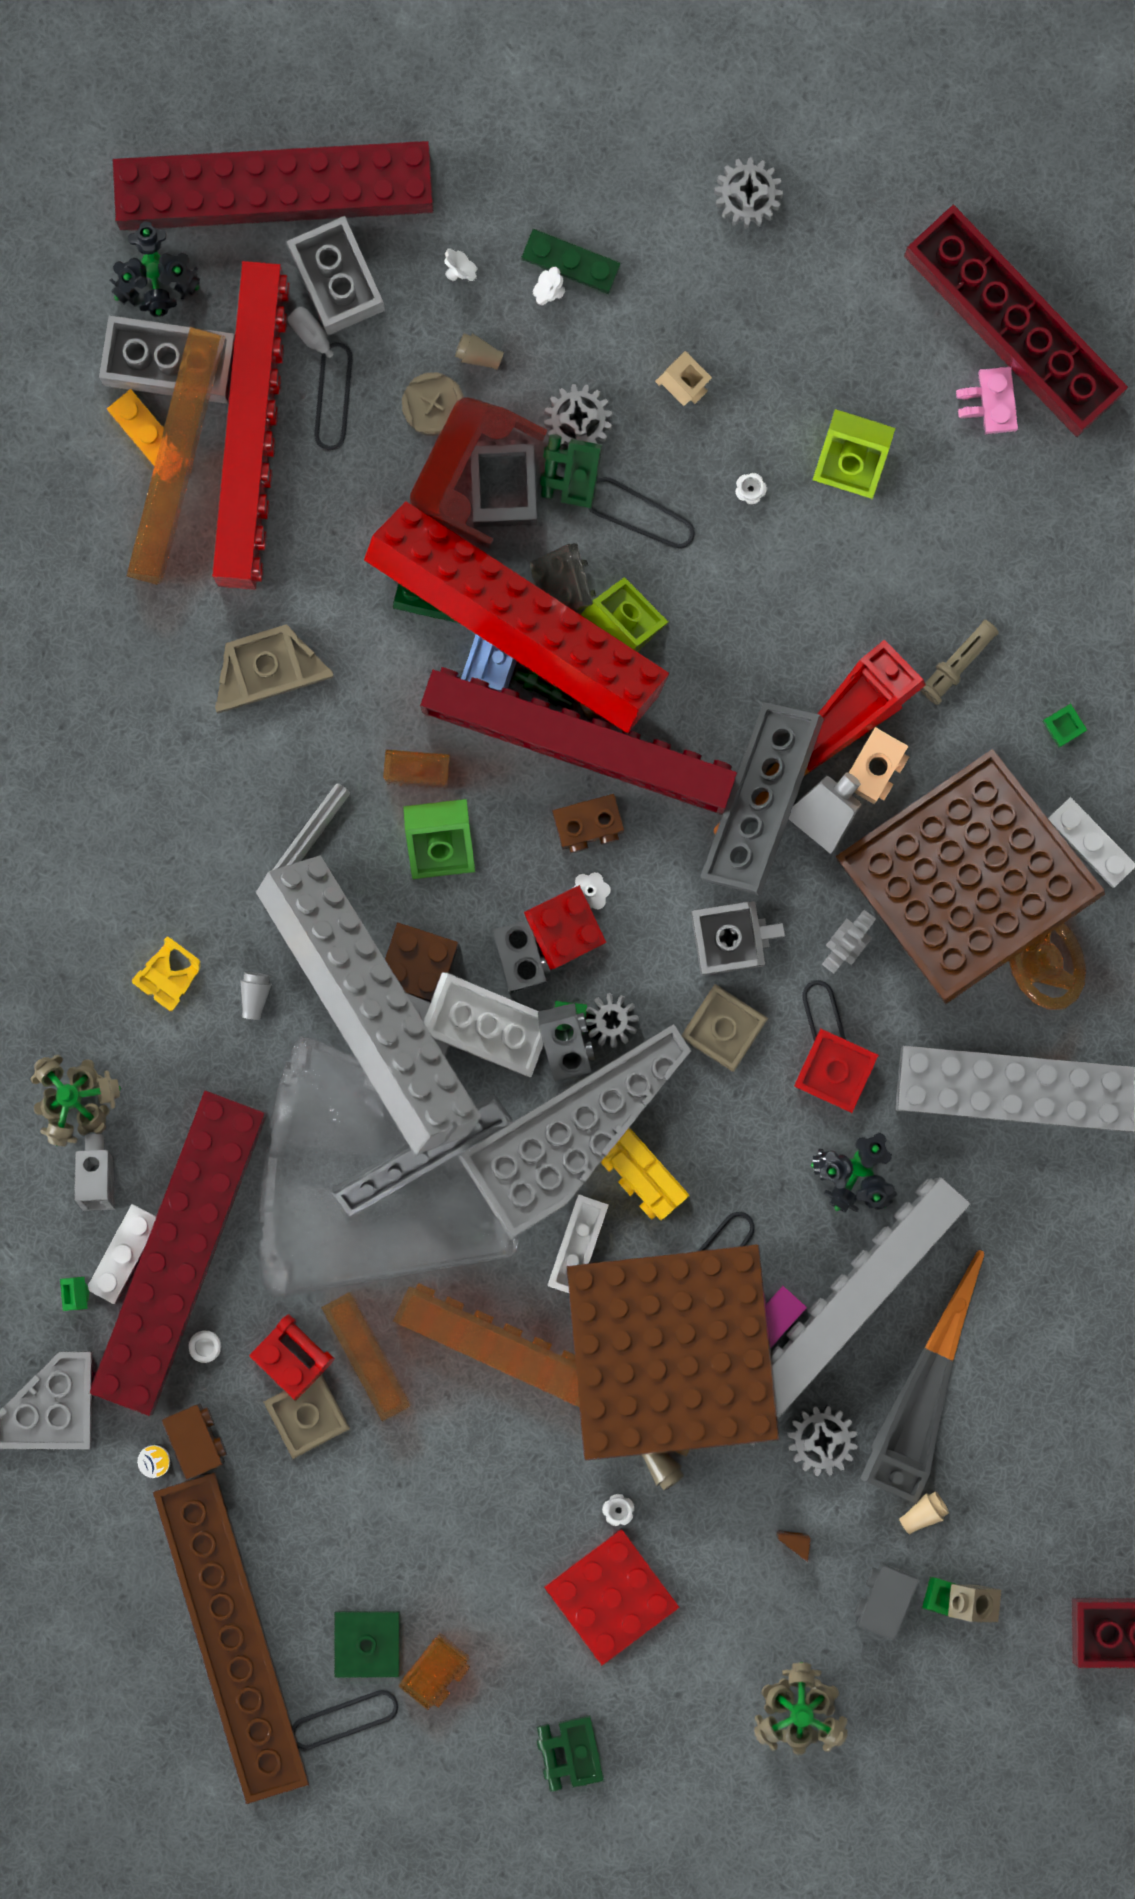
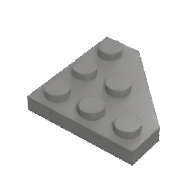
M58 1352L0 1410V1449H91L92 1394H89L92 1386L93 1352Z

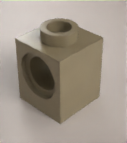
M951 1584L948 1617L970 1622H998L1001 1590L981 1585Z

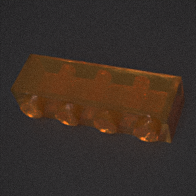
M350 1291L322 1306L321 1308L381 1421L410 1407L412 1403L353 1292Z

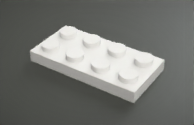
M442 972L424 1020V1024L434 1039L527 1077H532L544 1044L538 1024L539 1011L451 974Z

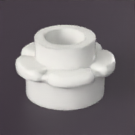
M756 473L742 475L736 482L738 486L735 491L737 497L741 501L745 500L748 504L758 503L760 498L766 494V484L763 483L762 477ZM753 486L754 490L749 491L748 487Z
M621 1494L612 1495L610 1500L606 1501L603 1505V1514L607 1517L606 1521L613 1526H618L619 1524L626 1525L633 1518L634 1504L629 1498H624ZM620 1507L622 1511L621 1513H616L615 1509Z

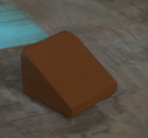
M778 1530L776 1534L778 1540L808 1562L811 1540L807 1533Z

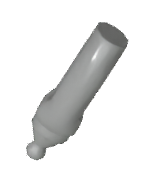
M300 306L295 309L287 318L290 327L307 347L316 349L317 352L326 353V356L331 358L334 353L330 350L325 329L306 308Z

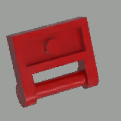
M290 1314L282 1318L276 1328L249 1355L295 1401L321 1376L335 1359L328 1351L323 1352L296 1325V1320ZM286 1334L315 1361V1364L310 1369L280 1341Z

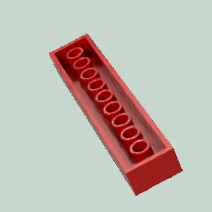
M242 261L212 574L218 587L256 590L257 582H262L264 563H261L259 552L260 550L265 551L267 532L264 531L262 520L269 517L270 502L267 500L265 489L271 488L273 471L270 469L268 457H274L275 438H273L271 425L277 426L278 407H276L274 394L280 395L281 376H279L277 363L283 364L284 345H282L280 332L286 333L287 314H285L283 301L289 302L290 296L288 275L283 274L281 264Z
M407 501L372 535L364 561L626 733L630 732L658 699L670 674L669 672Z

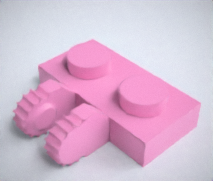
M1011 367L979 370L980 387L963 388L956 391L957 399L965 400L981 397L982 407H964L959 409V418L983 416L985 434L1017 431Z

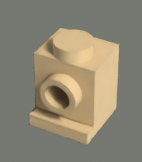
M684 351L655 382L659 386L662 384L685 406L690 400L696 404L706 394L708 390L704 386L712 377Z

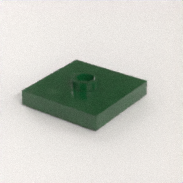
M335 1611L334 1678L399 1677L400 1611Z

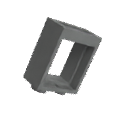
M516 439L508 441V445H496L495 441L477 442V446H470L474 527L537 525L534 444H527V440ZM526 456L528 507L481 509L479 458Z

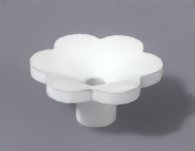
M448 249L445 252L446 258L444 260L449 267L446 271V276L452 281H455L458 277L474 281L477 277L475 273L477 271L476 265L462 251Z
M552 267L549 271H543L533 289V295L537 297L536 302L540 305H544L548 301L551 302L555 298L560 299L565 293V288L562 287L563 277L560 276V270L557 267Z
M596 872L589 876L586 874L578 875L575 879L576 885L574 887L580 885L590 908H603L606 903L605 898L610 894V886L603 882L602 875ZM592 888L593 893H588L587 890Z

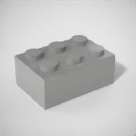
M345 216L287 241L289 251L327 336L385 311L383 300Z

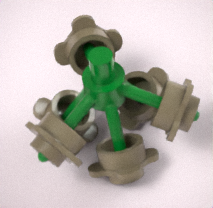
M55 1055L53 1058L44 1057L34 1065L35 1073L31 1077L33 1084L41 1082L45 1087L55 1085L58 1088L57 1092L53 1088L46 1089L43 1092L44 1097L42 1100L34 1105L35 1114L42 1115L48 1119V1127L41 1128L40 1133L48 1137L50 1144L66 1146L67 1142L77 1143L78 1138L72 1136L74 1126L66 1123L68 1111L72 1108H76L79 1111L77 1114V1122L79 1124L77 1130L81 1135H86L89 1132L100 1134L106 1128V1116L110 1112L109 1108L106 1105L98 1107L92 1103L83 1106L80 1102L82 1097L97 1095L100 1104L110 1103L111 1109L115 1108L114 1099L120 1097L121 1087L117 1079L111 1080L109 1071L104 1072V1078L98 1075L94 1069V1062L89 1059L83 1060L78 1067H70L68 1069L67 1076L70 1084L65 1085L60 1081L64 1073L63 1068L60 1066L63 1062V1058L60 1055Z
M804 1662L794 1663L791 1670L782 1671V1675L789 1676V1680L782 1678L776 1684H767L763 1687L761 1694L765 1697V1712L774 1714L775 1712L783 1713L790 1710V1717L778 1723L773 1716L763 1719L760 1714L756 1715L755 1721L758 1726L754 1728V1732L760 1744H767L772 1751H775L778 1748L776 1742L781 1740L788 1743L796 1755H803L806 1752V1748L811 1743H816L818 1739L824 1743L823 1750L829 1752L834 1746H841L845 1742L848 1734L847 1729H845L847 1724L846 1717L841 1716L838 1720L829 1717L823 1723L814 1718L813 1712L818 1714L824 1713L827 1716L835 1712L834 1702L839 1696V1691L835 1686H826L819 1679H815V1676H821V1671L812 1670L811 1664ZM790 1686L798 1687V1703L793 1705L794 1694L789 1689ZM805 1687H809L811 1690L807 1693L805 1699ZM811 1725L818 1728L819 1732H817L816 1730H812Z

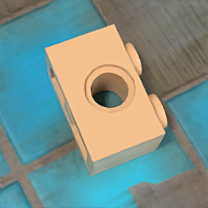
M875 727L849 771L861 784L854 793L873 804L877 802L878 798L885 800L894 785L889 782L894 770L900 773L909 759V756L904 754L908 746ZM872 760L882 761L886 766L885 774L877 776L871 773L869 763Z

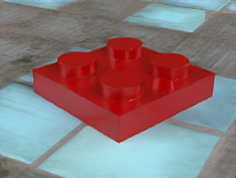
M580 885L524 911V915L550 970L606 943Z
M820 1028L794 1087L853 1113L879 1055Z

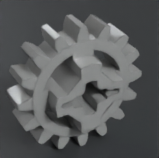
M752 157L748 158L747 165H743L737 159L735 169L728 165L725 166L724 172L726 177L718 175L717 183L721 186L715 187L714 195L721 198L716 200V207H725L722 217L733 216L732 225L734 226L739 220L744 221L745 228L749 227L750 221H754L760 227L762 217L770 221L773 217L771 209L778 211L780 208V203L775 199H781L783 196V191L776 189L781 185V178L772 179L775 169L764 170L765 161L763 160L756 166L753 165ZM744 174L740 181L737 183L732 182L736 177ZM755 175L763 179L766 184H761ZM748 181L750 182L751 192L753 193L752 198H750L749 204H747V197L745 194V188H747ZM730 201L736 202L742 208V211L734 207ZM767 201V203L761 209L753 212V209L759 203H765Z
M572 384L570 393L561 388L559 389L560 399L553 396L550 398V403L554 407L545 408V415L551 417V419L545 420L544 426L546 428H553L548 433V437L552 434L562 437L560 447L566 444L569 448V442L571 439H574L561 431L566 429L575 435L576 440L596 444L597 439L603 442L607 440L603 430L611 431L612 424L605 421L612 418V411H604L609 402L607 399L598 400L600 396L599 390L590 394L588 385H584L582 391H577L576 385ZM582 400L591 403L595 408H588L582 403ZM570 401V407L567 411L558 415L562 406ZM575 407H578V413H580L581 418H584L581 431H579L576 421L573 420ZM599 423L596 431L587 437L586 432L589 428Z
M866 910L861 912L854 923L846 918L826 944L832 951L822 965L833 974L844 960L852 965L872 939L866 932L876 918Z
M826 1405L824 1412L820 1413L817 1406H813L812 1415L809 1416L805 1411L801 1412L804 1419L801 1423L796 1420L792 1421L797 1430L796 1432H788L787 1436L795 1439V1443L790 1444L788 1449L791 1451L797 1450L798 1453L794 1456L793 1460L795 1463L803 1460L802 1469L805 1472L812 1466L814 1467L815 1476H819L821 1469H825L827 1474L831 1476L833 1472L832 1467L837 1466L842 1471L844 1470L842 1461L844 1459L848 1461L853 1460L848 1451L858 1447L850 1442V1438L857 1436V1432L848 1431L847 1428L852 1424L850 1419L843 1422L840 1420L843 1414L842 1411L838 1410L832 1415L831 1407ZM824 1419L835 1422L841 1430H829L826 1428ZM812 1422L813 1430L810 1435L801 1439L804 1429ZM819 1426L826 1437H831V1441L826 1443V1455L818 1444L814 1445V1440L819 1439ZM844 1442L841 1452L833 1459V1450L837 1444ZM804 1451H815L819 1454L821 1462L810 1459Z

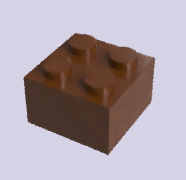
M397 922L385 961L405 993L431 1002L442 972L450 974L459 943Z

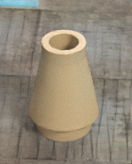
M935 1491L930 1495L926 1493L899 1520L910 1535L917 1530L944 1521V1516L949 1514V1510Z

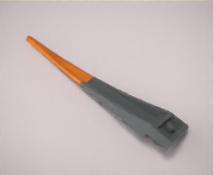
M981 1250L976 1252L870 1448L873 1451L860 1478L869 1484L917 1504L930 1475L951 1368L967 1309L984 1258V1251Z

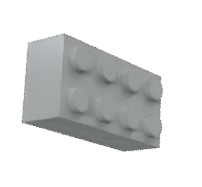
M109 315L99 379L103 386L228 404L235 334Z

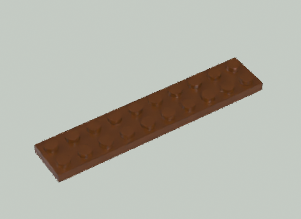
M216 1472L154 1491V1498L246 1804L309 1785L307 1773Z

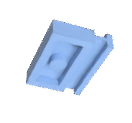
M476 634L461 679L470 682L472 677L488 682L490 689L501 692L502 688L508 689L517 661Z

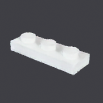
M1071 797L1048 818L1060 835L1112 888L1118 885L1135 868V863Z
M578 1194L547 1286L569 1293L567 1266L589 1264L609 1206L608 1204Z
M131 1204L88 1284L90 1292L112 1304H116L143 1253L156 1216Z

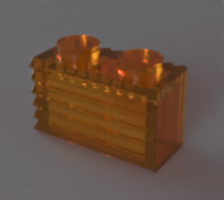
M386 750L383 778L387 785L392 783L395 786L398 783L400 786L403 784L409 786L411 784L412 787L418 785L419 788L421 786L425 788L430 786L433 789L436 786L438 789L441 787L447 789L451 758L448 754Z
M439 1632L399 1682L398 1687L428 1711L433 1704L439 1708L450 1694L446 1689L453 1679L459 1682L469 1670L470 1666L466 1662L470 1656Z

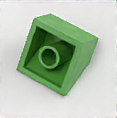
M467 799L403 806L412 879L475 872Z

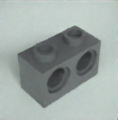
M528 921L493 929L509 993L545 984V976L551 974L545 958L539 956L538 943ZM515 932H523L528 937V942L525 947L516 949L509 943L510 936ZM525 962L532 963L536 968L535 976L529 980L520 978L517 973L518 967Z
M575 1003L539 1011L538 1024L554 1082L592 1073L590 1061L596 1059L592 1042H585L583 1032L588 1031L584 1013H577ZM561 1024H568L571 1026V1028L566 1031L558 1030L556 1027ZM569 1052L579 1054L574 1059L564 1057Z

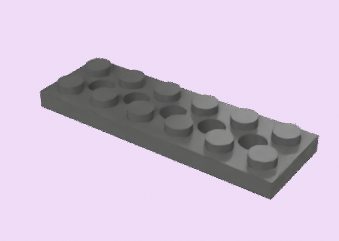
M763 702L700 877L704 882L759 896L762 895L824 720L821 715ZM784 733H789L790 739L788 743L784 746H777L778 737ZM778 762L779 770L777 773L767 776V767L771 763ZM761 792H769L767 802L762 805H756V797ZM752 821H758L756 832L746 835V826ZM746 850L748 857L745 862L735 864L734 859L737 853Z

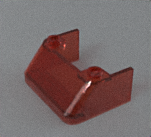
M470 397L460 399L454 405L411 491L410 504L448 529L489 549L493 538L466 525L471 512V505L468 498L455 491L454 488L481 434L492 439H503L511 433L514 427L543 442L548 430L503 407Z

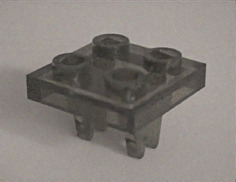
M577 543L567 544L529 562L535 586L575 612L593 605L592 598L596 597L595 590H589L584 567L588 566V562L581 559Z

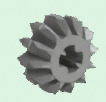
M608 993L606 997L607 1005L605 1006L599 997L595 998L594 1001L600 1008L599 1011L592 1007L587 1008L586 1012L596 1016V1019H587L586 1023L587 1026L596 1025L597 1027L589 1032L590 1038L595 1037L599 1032L602 1034L598 1045L603 1046L606 1037H611V1048H616V1036H619L624 1044L629 1042L628 1037L623 1033L624 1030L631 1034H636L637 1029L627 1025V1023L637 1022L639 1017L637 1015L627 1016V1013L632 1011L635 1006L631 1003L623 1009L621 1006L625 1000L624 996L621 995L618 998L616 1005L612 1004L613 996L611 993ZM610 1012L617 1013V1020L621 1022L619 1027L616 1028L613 1025V1029L606 1028V1021L602 1019L606 1013L610 1016Z

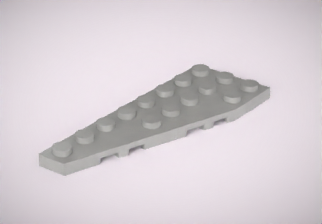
M674 1024L459 1156L510 1239L561 1209L570 1201L691 1052Z

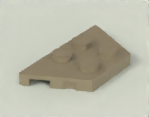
M287 624L226 643L215 709L217 714L334 678V675Z

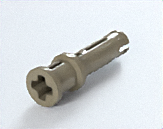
M984 619L982 624L946 663L943 661L938 663L935 667L936 671L925 682L926 686L920 692L932 703L939 705L942 702L941 697L952 685L956 686L960 682V674L990 641L999 634L997 628Z

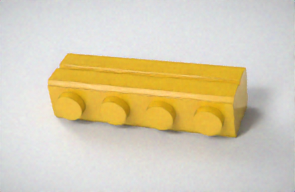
M630 1127L600 1162L608 1172L613 1168L622 1177L618 1183L630 1196L636 1193L642 1199L643 1203L639 1207L651 1220L657 1216L662 1221L690 1196Z

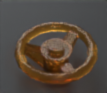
M1065 923L1054 931L1063 939L1070 952L1074 968L1073 976L1063 969L1062 955L1059 949L1050 943L1051 932L1025 949L1022 954H1018L1009 960L1011 973L1020 990L1033 1003L1049 1010L1066 1009L1077 1001L1085 986L1086 964L1083 950L1074 932ZM1039 982L1067 989L1068 992L1061 997L1051 998L1042 994L1033 983Z

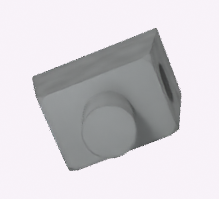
M845 773L838 783L831 777L826 776L794 803L789 820L831 854L843 839L861 806L860 801L852 796L861 785L859 780L850 773Z
M102 1134L85 1135V1151H77L75 1154V1202L83 1211L115 1210L113 1157L108 1150H104V1135ZM99 1165L96 1171L90 1172L93 1166Z

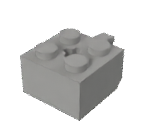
M755 901L691 912L701 976L764 967L763 948L770 947V939L785 937L783 923L766 926L765 918L758 919ZM724 931H729L731 936H736L737 940L732 942V947H727L725 942H720L719 938L723 937Z

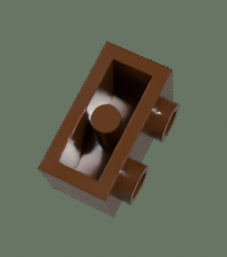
M614 793L552 810L562 850L569 848L570 853L588 849L587 843L600 840L601 845L618 841V835L624 833Z
M201 1403L162 1419L186 1480L225 1463L223 1456L227 1455V1451L220 1437L215 1439L211 1426H214L215 1423L208 1407L203 1409Z

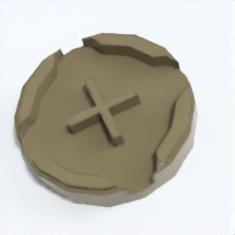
M438 372L424 373L415 377L404 391L402 396V412L407 423L416 432L427 436H440L452 431L460 422L464 412V396L459 385L451 378L446 377V375Z

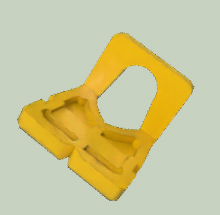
M167 936L164 939V946L145 964L146 967L143 971L140 970L134 976L132 983L147 995H154V1000L168 1011H173L180 1002L179 998L182 994L186 993L194 977L199 972L201 967L200 960ZM176 949L189 960L191 966L184 970L171 971L169 964L170 952Z

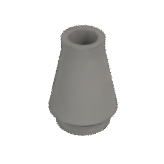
M244 972V979L240 980L243 1018L261 1020V1014L272 985L269 983L270 975Z

